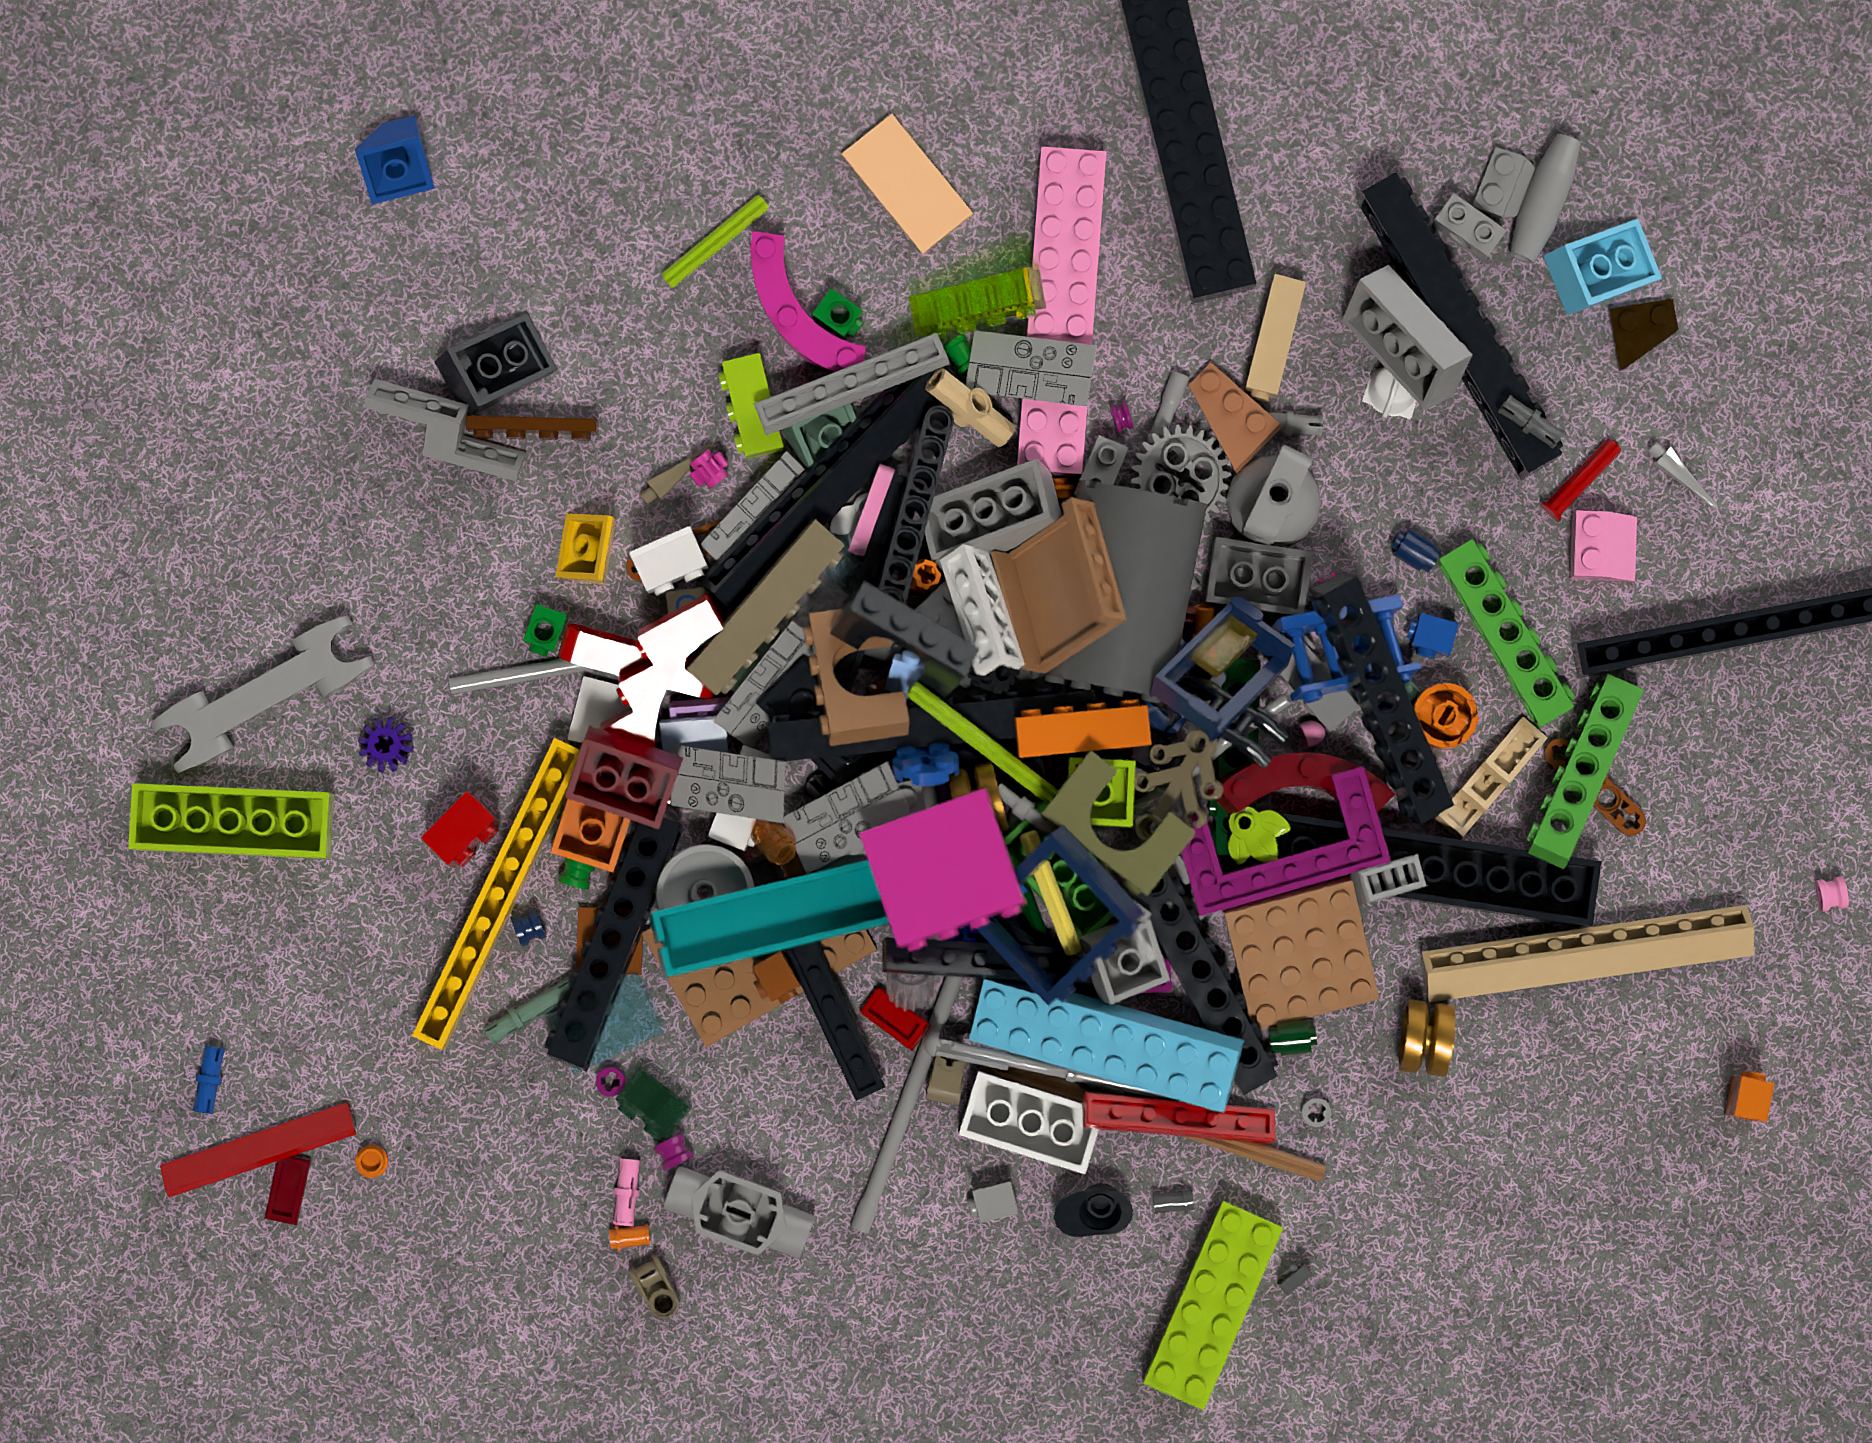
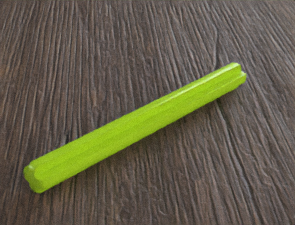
M914 682L909 687L906 694L912 701L1038 798L1046 802V804L1051 802L1059 791L922 684Z

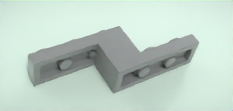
M374 379L365 397L364 407L379 413L401 417L411 422L426 424L423 456L459 465L469 470H477L495 475L502 479L517 481L525 461L526 452L464 436L468 404Z

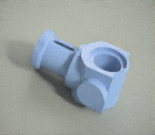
M909 649L902 651L900 654H895L885 689L891 691V693L904 691L905 700L909 701L910 698L906 693L909 687L917 681L924 663Z

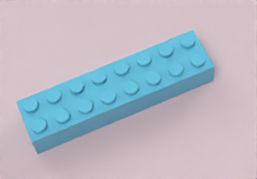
M984 979L969 1038L973 1042L1222 1113L1229 1101L1244 1040L1121 1005H1110L1103 1000L1075 992L1063 1003L1057 999L1047 1006L1025 981Z

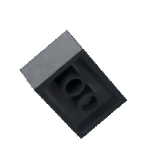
M527 313L447 349L434 361L455 401L469 405L468 416L489 408L558 370Z

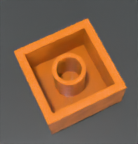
M567 798L550 853L614 872L630 819Z

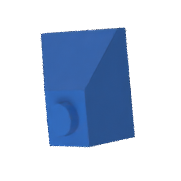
M415 115L383 123L355 148L371 204L435 189Z

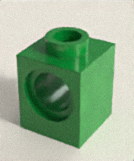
M830 288L812 313L814 320L844 341L848 335L854 338L864 324V321L861 320L863 310L832 288ZM837 309H844L849 313L850 317L846 323L837 324L831 319L832 313Z
M536 604L523 639L524 643L530 645L528 651L547 657L548 652L556 654L569 619L568 615ZM542 624H550L554 629L553 636L547 641L539 640L536 635L538 627Z

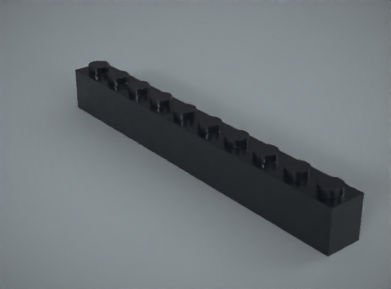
M948 365L943 367L946 371H948L951 375H953L962 383L959 377L951 370V368ZM936 370L883 390L705 574L700 582L727 609L733 613L811 520L816 519L824 526L833 515L837 514L855 492L859 491L864 486V483L878 470L879 465H884L887 459L901 445L907 442L910 435L919 427L927 411L942 403L925 389L927 380L931 378Z
M1872 588L1576 643L1572 646L1577 677H1589L1872 624Z
M1066 686L1067 693L1054 694V687L1034 689L1035 696L1022 697L1021 691L1002 693V699L989 700V694L969 696L970 703L957 704L956 697L941 699L993 740L1016 738L1014 718H1021V711L1040 709L1042 716L1054 714V708L1073 706L1074 712L1087 711L1088 704H1097L1095 690H1085ZM906 702L909 716L908 735L830 746L828 734L822 735L819 716L824 715V711L806 713V719L794 721L793 714L773 716L774 723L766 724L770 759L777 761L891 751L901 746L929 747L930 744L935 742H944L948 745L967 742L915 702Z

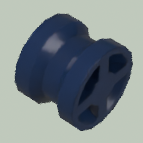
M535 907L528 909L527 914L522 916L516 914L510 917L522 947L529 945L532 939H544L547 937Z

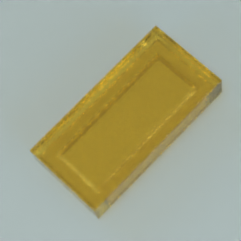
M1231 615L1193 652L1191 660L1218 678L1256 640L1257 633Z

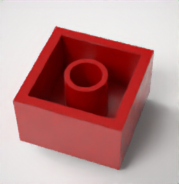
M466 791L420 838L448 866L455 868L458 865L463 868L475 857L476 853L473 849L480 842L487 844L497 835L499 830L496 826L500 821L473 794Z

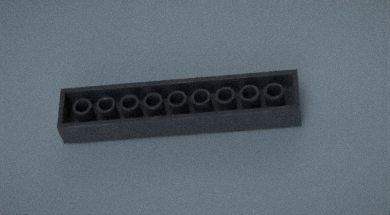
M1118 0L1191 304L1253 290L1257 282L1188 0Z
M1395 172L1362 191L1357 204L1404 282L1444 322L1446 327L1472 354L1461 380L1522 481L1555 462L1563 454L1560 450L1563 447L1562 441L1560 439L1558 443L1556 442V446L1552 449L1531 433L1525 434L1521 431V426L1503 414L1498 413L1506 398L1512 395L1513 398L1532 411L1535 409L1540 411V416L1546 419L1545 412L1538 402L1533 403L1527 392L1530 388L1525 378L1521 374L1516 375L1510 364L1513 363V359L1504 345L1499 347L1493 337L1496 335L1493 324L1487 317L1483 319L1477 310V307L1480 306L1477 297L1471 289L1466 291L1460 281L1463 275L1458 265L1454 261L1451 263L1448 261L1444 254V251L1447 249L1438 233L1432 234L1427 225L1430 219L1421 205L1417 207L1412 200L1413 190L1405 177L1400 179Z
M1277 812L1286 819L1291 827L1287 833L1275 837L1278 847L1277 859L1349 839L1344 822ZM1381 828L1390 860L1394 861L1418 854L1426 882L1425 887L1388 898L1586 928L1593 927L1602 861L1570 857L1567 865L1562 869L1529 854V850ZM1407 864L1402 865L1407 884H1410L1412 881ZM1392 868L1390 871L1396 888L1399 885L1394 868ZM1378 872L1377 875L1381 889L1385 891L1381 872ZM1350 874L1343 875V876H1340V877H1336V878H1333V879H1329V880H1326V881H1322V882H1319V883H1315V884H1312V885H1309V886H1314V885H1318V884H1321V883H1325V882L1337 880V879H1340V878L1348 877V876H1350Z

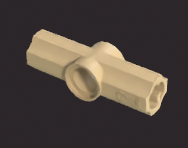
M943 367L937 369L931 378L927 380L925 389L949 408L956 425L960 427L971 425L998 448L1005 445L1014 434L1016 426L992 407L991 399L983 389L975 388L970 390Z

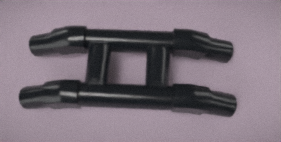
M1186 674L1183 678L1182 685L1212 699L1209 706L1217 712L1234 697L1211 680ZM1166 705V710L1179 714L1175 710L1170 708L1168 705ZM1249 705L1240 714L1241 717L1234 727H1227L1219 737L1238 747V750L1252 758L1262 768H1265L1269 765L1272 758L1253 739L1243 735L1252 722L1279 744L1286 740L1288 734L1277 725V722L1271 716Z

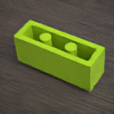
M760 353L722 362L724 371L718 372L722 391L729 390L732 402L726 403L730 422L737 421L739 434H735L734 439L738 454L744 452L746 460L784 451L780 431L766 436L754 403L771 397Z

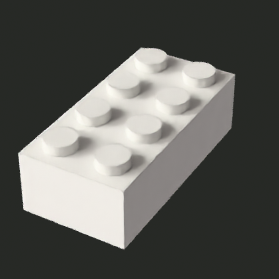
M978 1072L958 1135L1085 1174L1099 1129L1083 1128V1104Z

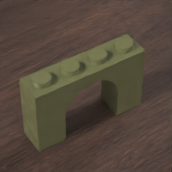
M1089 751L1041 813L1046 818L1043 824L1052 832L1065 826L1087 851L1099 859L1097 862L1110 876L1116 872L1125 879L1122 886L1132 894L1138 896L1142 892L1145 896H1148L1195 835L1196 831L1173 813L1168 812L1148 839L1135 849L1118 851L1102 844L1092 830L1090 812L1095 799L1117 770L1094 752Z

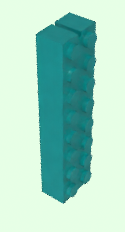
M868 860L654 911L648 915L655 944L662 942L663 947L659 948L657 953L664 979L890 924Z

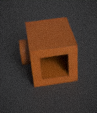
M781 951L752 967L758 977V980L753 983L762 999L769 997L771 1002L778 999L780 1004H783L798 995L795 989L801 985Z

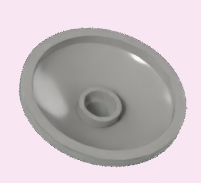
M695 845L675 854L663 867L656 885V903L659 911L754 888V883L747 866L731 851L716 845ZM700 886H706L708 889V893L704 897L697 896V889Z

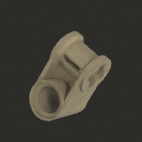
M936 1055L926 1100L959 1106L965 1061L954 1060L953 1065L946 1064V1058Z
M658 1254L653 1255L651 1261L634 1269L631 1267L628 1269L634 1285L640 1295L643 1296L654 1316L667 1319L673 1317L680 1308L679 1296ZM655 1270V1273L643 1279V1276ZM662 1294L669 1295L673 1300V1307L668 1313H661L656 1307V1300Z

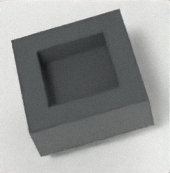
M1293 1263L1280 1273L1279 1276L1283 1280L1278 1285L1286 1295H1289L1310 1278L1313 1273L1304 1263L1300 1266Z

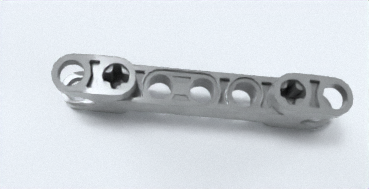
M342 616L317 625L299 635L292 641L298 652L297 656L214 702L209 703L204 692L201 691L176 703L158 716L150 724L155 734L173 725L185 728L191 738V746L188 752L173 764L177 775L207 765L231 752L234 747L227 735L237 730L238 725L246 721L250 723L266 714L265 710L274 705L279 707L295 698L294 694L303 689L308 691L316 686L322 698L326 699L352 685L375 667V663L371 656L347 663L337 660L332 654L331 641L333 637L353 626L349 616Z

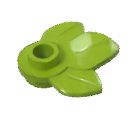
M1247 806L1240 813H1232L1230 815L1229 828L1232 835L1228 842L1229 853L1239 865L1244 863L1250 855L1264 863L1277 860L1278 847L1275 837L1287 833L1291 827L1286 819L1275 811L1266 810L1258 812L1254 808ZM1243 816L1251 820V826L1248 829H1243L1239 825V820Z

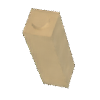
M1274 274L1244 391L1251 392L1250 397L1252 399L1269 402L1270 397L1276 399L1306 285L1305 281Z

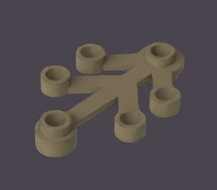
M1197 727L1189 732L1185 741L1171 745L1157 744L1152 747L1150 758L1156 764H1168L1172 757L1186 755V757L1178 767L1154 773L1141 772L1135 776L1134 787L1139 792H1151L1156 786L1170 783L1152 815H1143L1137 820L1136 833L1142 840L1146 841L1152 834L1150 830L1151 824L1155 822L1157 827L1165 815L1171 811L1181 792L1185 807V824L1193 828H1200L1205 824L1206 813L1198 806L1192 773L1198 764L1203 782L1200 786V793L1205 799L1216 800L1221 797L1223 786L1219 781L1215 780L1211 760L1212 755L1217 749V738L1211 743L1206 733ZM1202 738H1204L1206 741V745L1203 750L1199 746V742ZM1160 749H1163L1165 752L1162 760L1158 758ZM1146 776L1148 786L1143 788L1142 779ZM1210 784H1213L1215 787L1213 795L1208 793ZM1194 812L1198 814V821L1195 824L1192 822V814Z

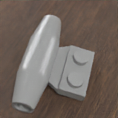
M1556 134L1537 168L1525 156L1499 147L1494 149L1473 207L1483 213L1503 220L1517 217L1510 255L1515 259L1534 264L1555 229L1573 183L1581 145L1580 141L1573 137Z

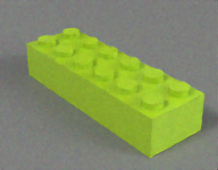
M132 783L128 849L150 852L331 860L334 794L312 791Z
M1220 1201L1143 1377V1384L1201 1410H1205L1283 1231V1227L1225 1201Z

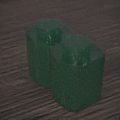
M642 1068L636 1071L615 1098L620 1103L617 1109L631 1120H634L636 1116L646 1123L643 1129L658 1141L661 1137L667 1140L670 1139L693 1109Z

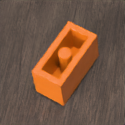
M1742 1071L1741 1076H1732L1724 1115L1756 1122H1767L1775 1083L1767 1082V1075L1750 1071Z

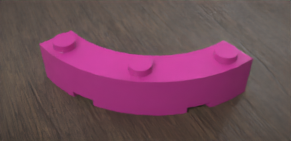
M752 231L750 247L751 267L755 287L768 320L783 341L805 361L828 374L865 361L866 346L853 344L830 334L815 323L796 300L785 272V237L783 235Z

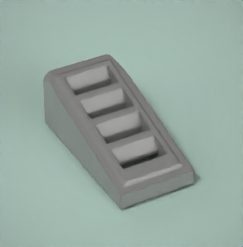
M1418 854L1350 873L1359 905L1426 886ZM1407 864L1412 881L1410 884H1407L1402 865ZM1392 868H1394L1399 885L1396 888L1390 871ZM1378 872H1381L1385 891L1381 889L1377 875Z

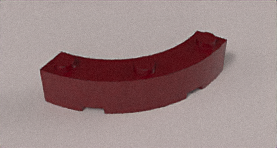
M1289 753L1271 756L1272 760L1265 768H1262L1257 762L1253 761L1230 771L1217 781L1223 786V793L1216 801L1228 814L1240 813L1249 804L1270 792L1288 787L1311 788L1325 792L1337 799L1331 775L1360 766L1338 757L1318 753ZM1365 770L1376 812H1378L1395 793L1383 781ZM1214 785L1208 788L1210 795H1213L1215 792Z

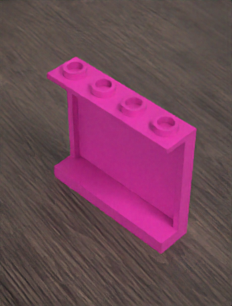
M985 788L859 833L898 947H907L909 952L927 946V939L939 936L940 940L954 937L959 934L958 928L969 924L971 929L985 926L990 923L989 917L1001 913L1002 918H1007L1022 912L1020 906L1028 904L1027 900L1023 898L991 805L993 802L990 793Z

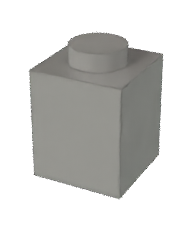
M1011 1181L972 1190L973 1197L967 1199L972 1218L979 1217L980 1223L1019 1214Z

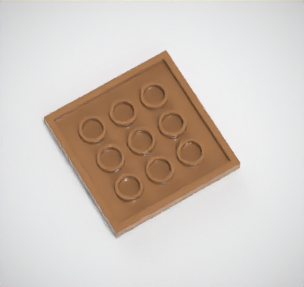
M1351 876L1223 910L1244 1001L1248 1007L1249 1022L1254 1019L1260 1030L1275 1027L1277 1023L1298 1021L1380 999Z

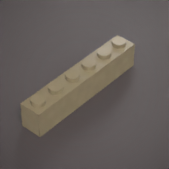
M816 519L811 520L723 623V629L709 639L686 666L685 670L714 695H718L720 691L726 694L737 682L738 679L734 675L742 666L747 669L759 656L755 650L764 641L769 644L778 634L780 629L777 625L784 616L790 619L802 605L798 602L806 591L811 594L820 585L823 579L819 575L828 566L830 569H833L842 559L844 554L841 550L845 544Z

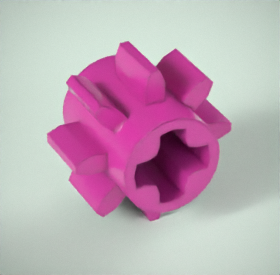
M708 448L689 463L694 469L689 475L698 487L705 483L711 489L728 476L724 467L729 463L720 451L713 455Z

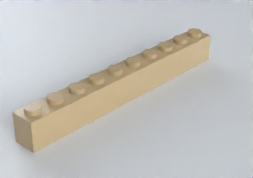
M1747 905L1423 951L1424 986L1428 1001L1436 1002L1754 956V925Z

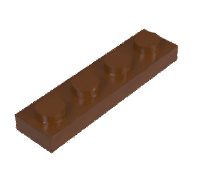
M466 415V430L474 432V438L491 439L493 438V433H506L507 439L516 440L526 439V434H539L540 440H558L559 434L571 435V440L590 441L591 435H598L599 428L598 420L589 418Z

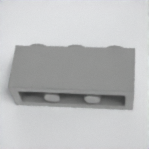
M1305 635L1303 642L1315 683L1332 680L1327 660L1324 659L1321 662L1313 653L1316 647ZM1293 653L1288 667L1278 676L1292 693L1302 686ZM1268 657L1264 659L1266 663L1270 660ZM1349 690L1323 695L1321 700L1312 703H1304L1303 699L1299 700L1315 720L1322 724L1327 733H1330L1360 707L1353 700Z

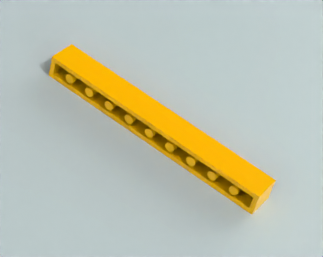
M556 738L553 739L412 1034L413 1037L440 1050H446L566 799L565 795L579 756V749Z

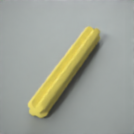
M1035 830L1028 831L1020 836L1027 857L1042 843L1038 832ZM1047 860L1036 871L1034 876L1064 953L1067 956L1074 955L1082 950V946L1050 863Z

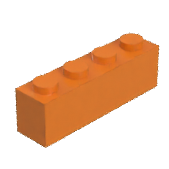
M1139 700L1119 701L1120 708L1107 709L1106 703L1088 704L1087 711L1074 712L1073 706L1054 708V714L1042 716L1040 709L1021 711V718H1014L1018 758L1151 745L1148 705L1140 706Z

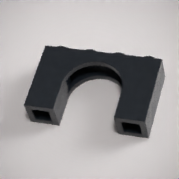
M866 582L861 585L843 607L829 633L857 650L867 639L872 637L889 639L903 645L915 653L924 663V667L916 682H919L943 700L966 676L980 650L975 645Z

